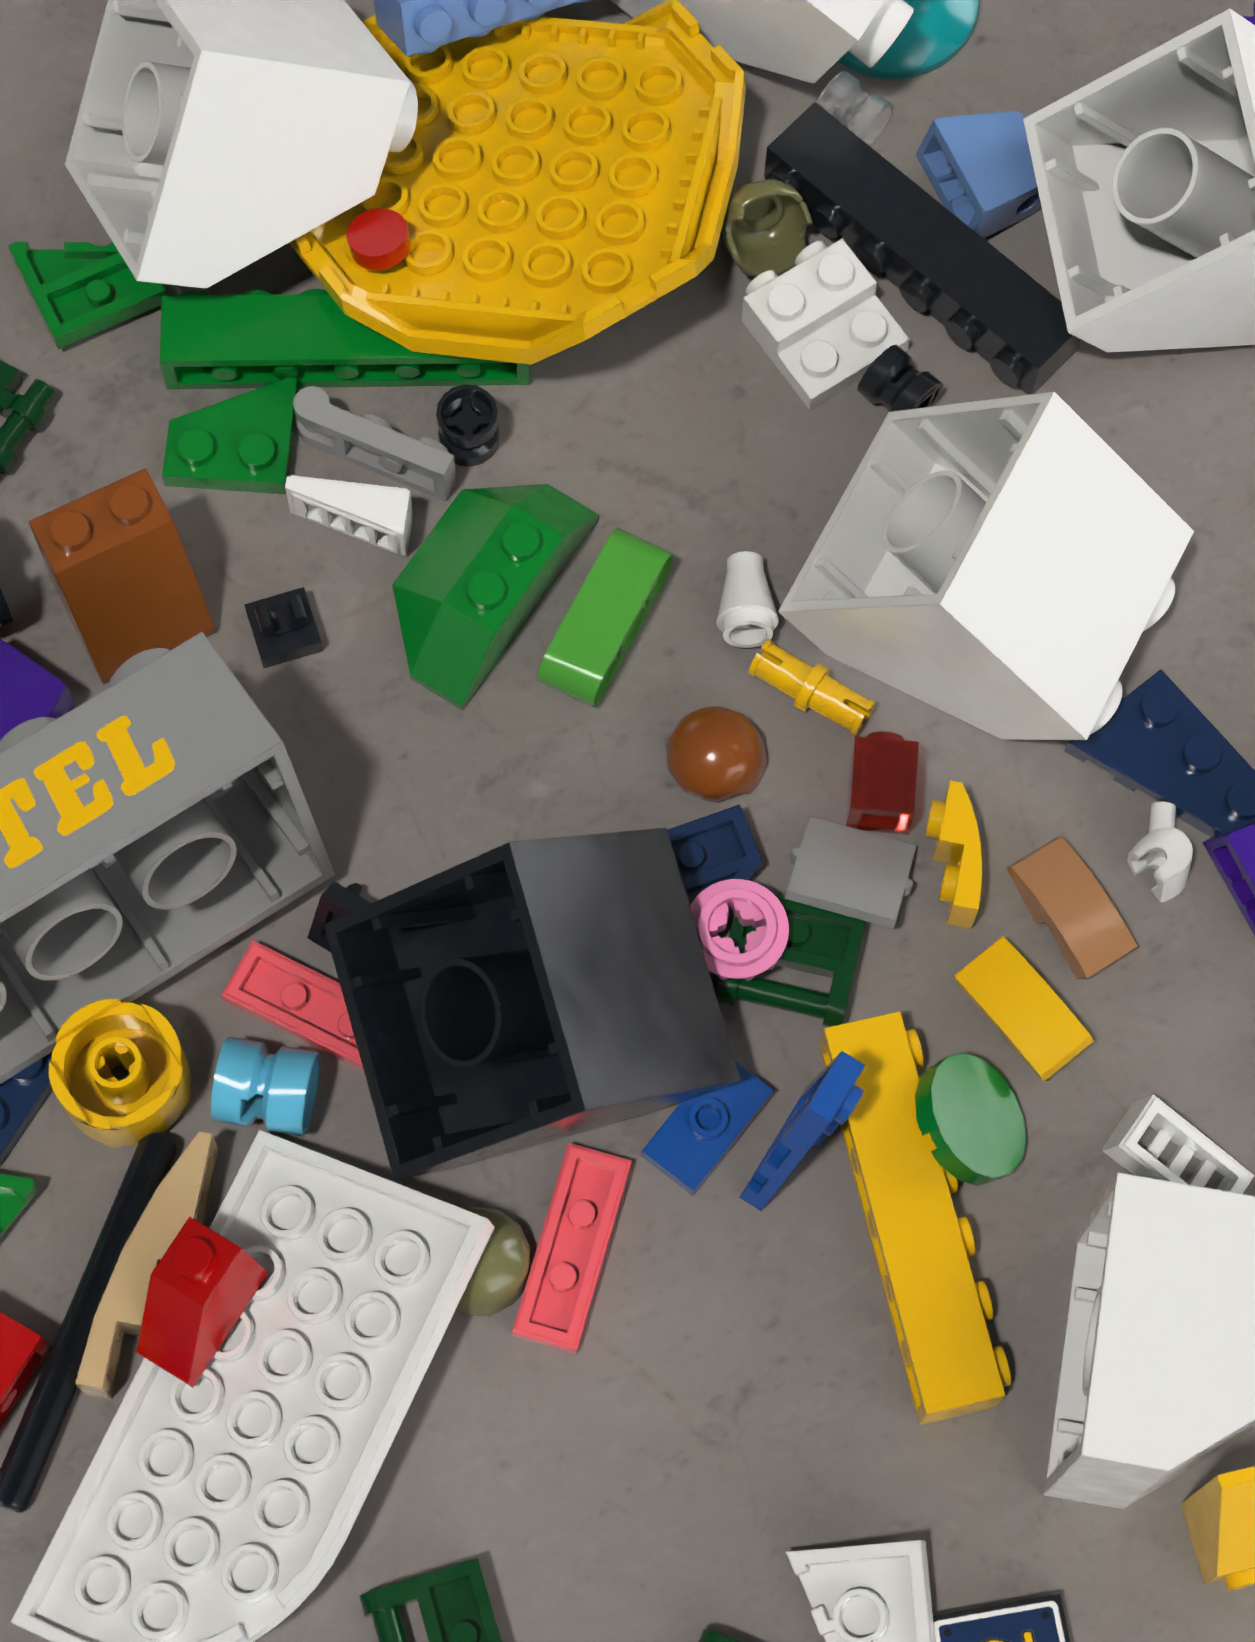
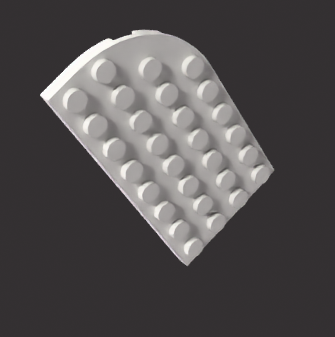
M259 1130L209 1229L243 1248L268 1272V1275L193 1388L146 1358L143 1359L11 1623L50 1642H254L280 1624L318 1586L343 1547L495 1228L494 1225L485 1217Z

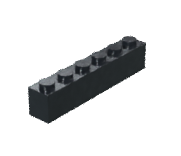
M816 102L767 146L764 178L791 184L802 196L803 201L808 207L813 224L822 234L832 239H843L849 248L855 252V255L867 271L874 275H883L899 288L902 297L912 308L920 312L927 311L944 325L947 334L957 345L965 349L972 348L989 362L995 375L1009 386L1017 385L1026 394H1034L1078 350L1081 339L1068 333L1062 302Z

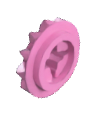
M744 879L723 880L704 889L690 905L708 971L716 974L721 981L731 978L744 979L749 982L756 975L766 970H772L787 946L789 923L785 909L770 890L758 883ZM728 908L733 909L734 917H738L742 926L752 925L753 928H756L755 931L747 934L744 953L741 954L731 938H720V936H717V933L726 930L729 917Z

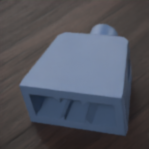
M1016 110L933 119L916 153V157L943 206L982 238L1034 214L1041 208L1023 121L1025 116Z

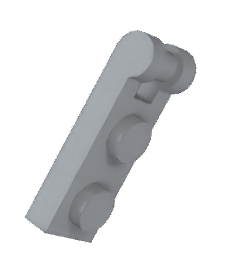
M309 386L297 392L293 400L295 417L297 418L298 433L303 442L440 500L447 501L456 483L454 455L450 454L441 443L424 436H419L416 439L394 431L389 423L378 416L368 413L358 416L331 405L328 394L320 387Z

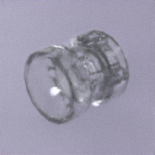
M846 71L840 72L828 83L816 102L870 147L884 131L894 109L893 104L880 94L869 95L863 91L860 81Z

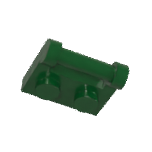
M774 894L783 905L789 923L787 946L775 965L832 978L829 994L756 977L749 982L744 979L731 978L721 981L719 978L716 991L717 1001L734 1005L736 999L823 1019L822 1026L826 1027L843 1024L865 921L785 899V896ZM733 917L729 938L733 940L735 947L739 948L741 954L744 953L747 934L755 931L756 928H753L752 925L742 926L738 917Z
M478 1558L377 1588L359 1596L364 1616L372 1617L379 1642H408L398 1608L414 1602L419 1604L429 1642H502Z

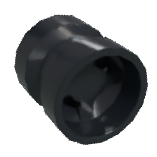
M895 344L883 351L869 366L862 376L857 390L872 404L882 403L888 408L889 413L891 411L932 407L942 391L943 383L929 371L919 372L912 366L911 356Z
M467 384L453 387L444 393L438 402L436 412L439 443L446 447L450 454L454 455L457 465L472 467L483 464L492 458L499 443L498 409L495 399L488 391L481 387Z

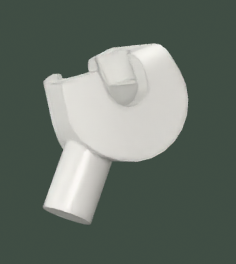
M1155 802L1151 804L1149 833L1128 853L1127 859L1128 865L1135 877L1147 869H1157L1153 874L1157 885L1151 889V892L1161 903L1174 898L1185 888L1193 855L1191 841L1184 832L1175 828L1176 806L1169 802Z

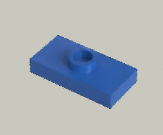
M737 1062L736 1066L741 1081L680 1102L641 1152V1157L692 1196L773 1096L774 1090Z

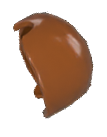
M721 706L701 708L683 717L666 744L668 770L681 789L692 796H699L702 800L720 803L724 799L736 794L751 793L757 787L767 767L765 742L760 733L744 714Z

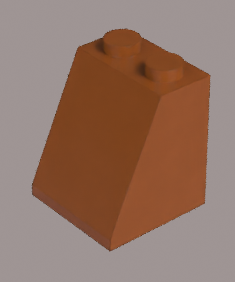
M146 468L29 521L51 581L103 685L110 682L113 674L124 662L142 651L153 648L172 650L200 632H203L206 637L216 633V628L173 519Z

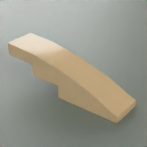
M197 1133L157 1187L121 1251L95 1313L75 1384L85 1395L112 1400L126 1334L140 1335L152 1271L189 1217L204 1224L219 1148L211 1133Z

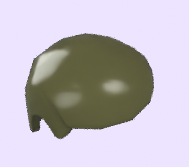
M766 179L745 184L738 189L728 202L720 234L723 244L744 274L757 277L765 271L774 270L780 276L796 266V257L806 248L805 231L807 225L812 224V219L802 196L791 184L774 179Z
M469 1207L464 1210L487 1218L495 1228L455 1311L465 1316L489 1317L509 1307L519 1298L529 1272V1253L531 1249L519 1223L498 1209Z

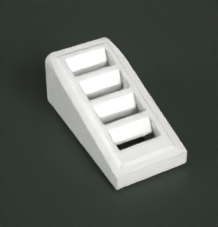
M294 475L287 476L285 490L290 513L384 550L407 556L413 521L411 493L408 489Z
M1154 1094L1138 1099L1130 1106L1102 1148V1151L1120 1166L1135 1176L1205 1187L1216 1170L1224 1176L1216 1190L1243 1194L1255 1176ZM1148 1126L1156 1131L1144 1148H1142L1137 1143ZM1171 1140L1178 1147L1166 1165H1164L1157 1159ZM1195 1156L1201 1162L1186 1183L1179 1176L1191 1158Z

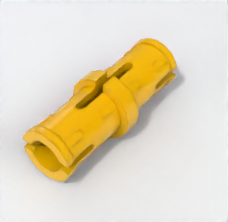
M769 639L763 643L760 648L763 653L762 655L759 653L755 655L748 670L749 675L761 679L795 699L794 707L801 711L807 712L810 708L850 731V734L855 737L863 729L862 722L868 721L876 701L864 697L830 677V669L818 663L813 667L778 647Z

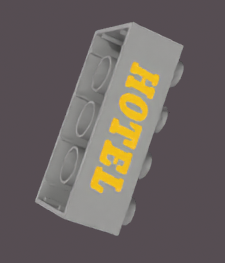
M200 632L172 650L153 648L134 655L116 670L106 690L58 719L39 717L23 722L9 731L0 740V1084L51 1053L56 1043L55 1038L63 1023L82 1007L103 999H120L121 1002L136 1000L335 875L283 741L203 632Z

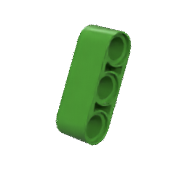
M620 528L614 529L547 648L538 670L537 680L589 706H597L660 593L671 569L674 554Z

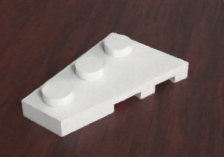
M915 1540L786 1552L794 1573L799 1576L812 1607L810 1612L820 1635L824 1636L826 1642H935L926 1541Z

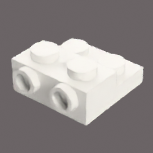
M843 239L830 246H827L822 240L808 245L796 257L795 267L780 276L774 270L761 273L750 282L745 291L747 296L743 297L741 321L809 410L859 381L874 360L887 348L897 344L906 352L910 342L909 337L875 295L877 282Z

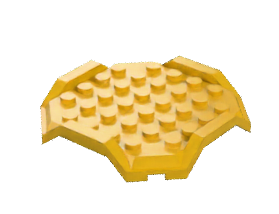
M666 0L623 24L552 17L519 20L494 28L484 36L466 37L441 45L431 53L413 54L407 57L376 24L375 15L362 21L405 76L413 83L417 94L418 114L415 130L407 147L401 152L388 151L375 195L289 242L345 315L412 352L532 365L586 341L695 278L714 260L738 168L746 93L744 70L720 44L713 47L700 33L699 22L679 0ZM377 208L390 209L399 213L406 221L411 239L410 251L404 260L384 270H370L358 265L351 256L346 237L347 229L354 218L365 211Z

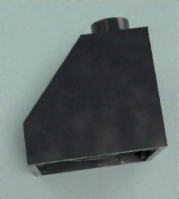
M667 828L508 842L324 924L394 1181L449 1170L644 1116L741 1081L728 1039L726 1023L718 1005L690 910L688 894L682 883Z

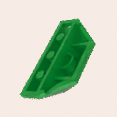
M549 484L462 489L392 584L411 679L463 711L599 520V514Z

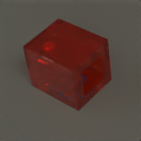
M886 731L872 732L866 737L855 736L850 757L846 826L863 831L909 834L915 811L919 742L905 741L901 735Z

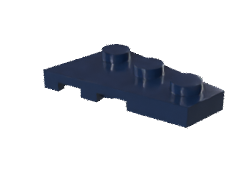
M1161 669L1123 698L1110 720L1099 730L1089 735L1087 740H1070L1067 742L1064 750L1066 753L1082 762L1085 759L1093 762L1115 775L1114 781L1133 792L1137 788L1159 802L1174 804L1176 806L1177 818L1210 837L1255 821V770Z

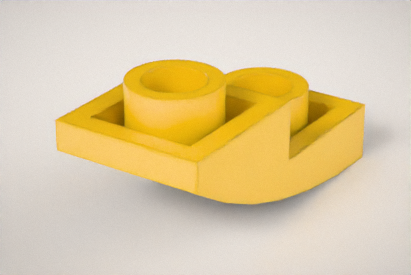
M950 780L944 801L932 799L925 837L936 839L933 860L946 863L939 895V901L950 903L946 924L972 929L979 910L982 886L981 843L977 821L966 789L962 782Z
M1004 936L953 976L960 989L998 1028L1004 1041L1043 1082L1094 1042L1092 1036L1065 1003Z

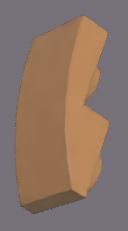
M1062 836L1052 839L1006 868L1035 923H1047L1076 979H1088L1138 947L1125 922L1102 886Z

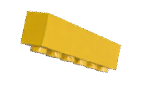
M900 1011L824 1028L819 1048L825 1068L841 1051L865 1065L854 1083L863 1089L864 1092L843 1125L840 1124L918 1423L923 1425L995 1408L1005 1397L1003 1387L1011 1385L1010 1369L1002 1346L992 1347L985 1322L993 1320L991 1299L984 1281L974 1282L968 1257L975 1256L972 1230L966 1217H956L950 1193L958 1191L957 1178L939 1165L931 1153L937 1147L932 1141L930 1133L922 1136L917 1123L915 1093L919 1078L916 1069L923 1067V1054L915 1029L905 1030Z

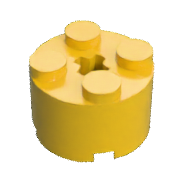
M103 999L82 1007L73 1013L61 1026L55 1038L56 1043L52 1051L51 1060H49L48 1075L57 1099L70 1120L81 1132L107 1147L121 1148L137 1145L142 1138L151 1133L159 1132L162 1134L174 1124L191 1098V1074L188 1060L177 1034L169 1021L160 1012L145 1004L121 1002L120 999ZM122 1064L129 1071L130 1075L118 1081L113 1077L111 1070Z

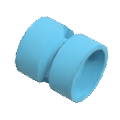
M228 1036L222 1045L214 1075L211 1096L212 1120L249 1127L258 1118L263 1119L269 1131L304 1136L311 1121L317 1094L320 1053L282 1046L275 1054H270L264 1042Z

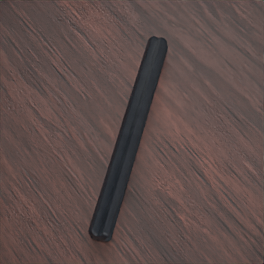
M155 1132L142 1138L128 1166L0 1468V1507L19 1513L27 1509L78 1387L75 1384L94 1316L124 1245L157 1187L167 1175L176 1154L177 1144L172 1138L164 1134Z

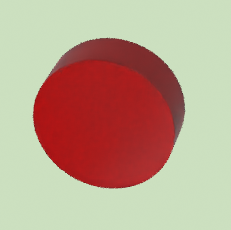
M377 208L365 211L354 218L347 229L346 237L351 256L363 268L370 270L391 268L404 260L410 251L411 239L406 221L399 213L393 210Z

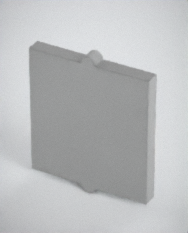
M809 816L800 848H794L791 853L790 862L794 865L785 899L894 929L902 898L909 895L912 889L913 882L908 876L917 845Z

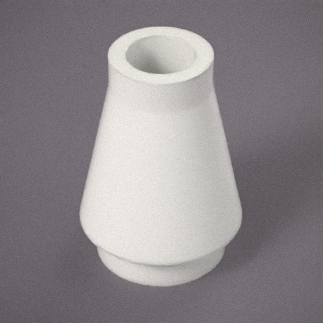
M750 551L737 552L729 556L726 561L727 573L716 625L723 632V638L728 644L739 648H754L762 646L766 640L772 639L773 630L777 627L779 619L765 576L762 556Z

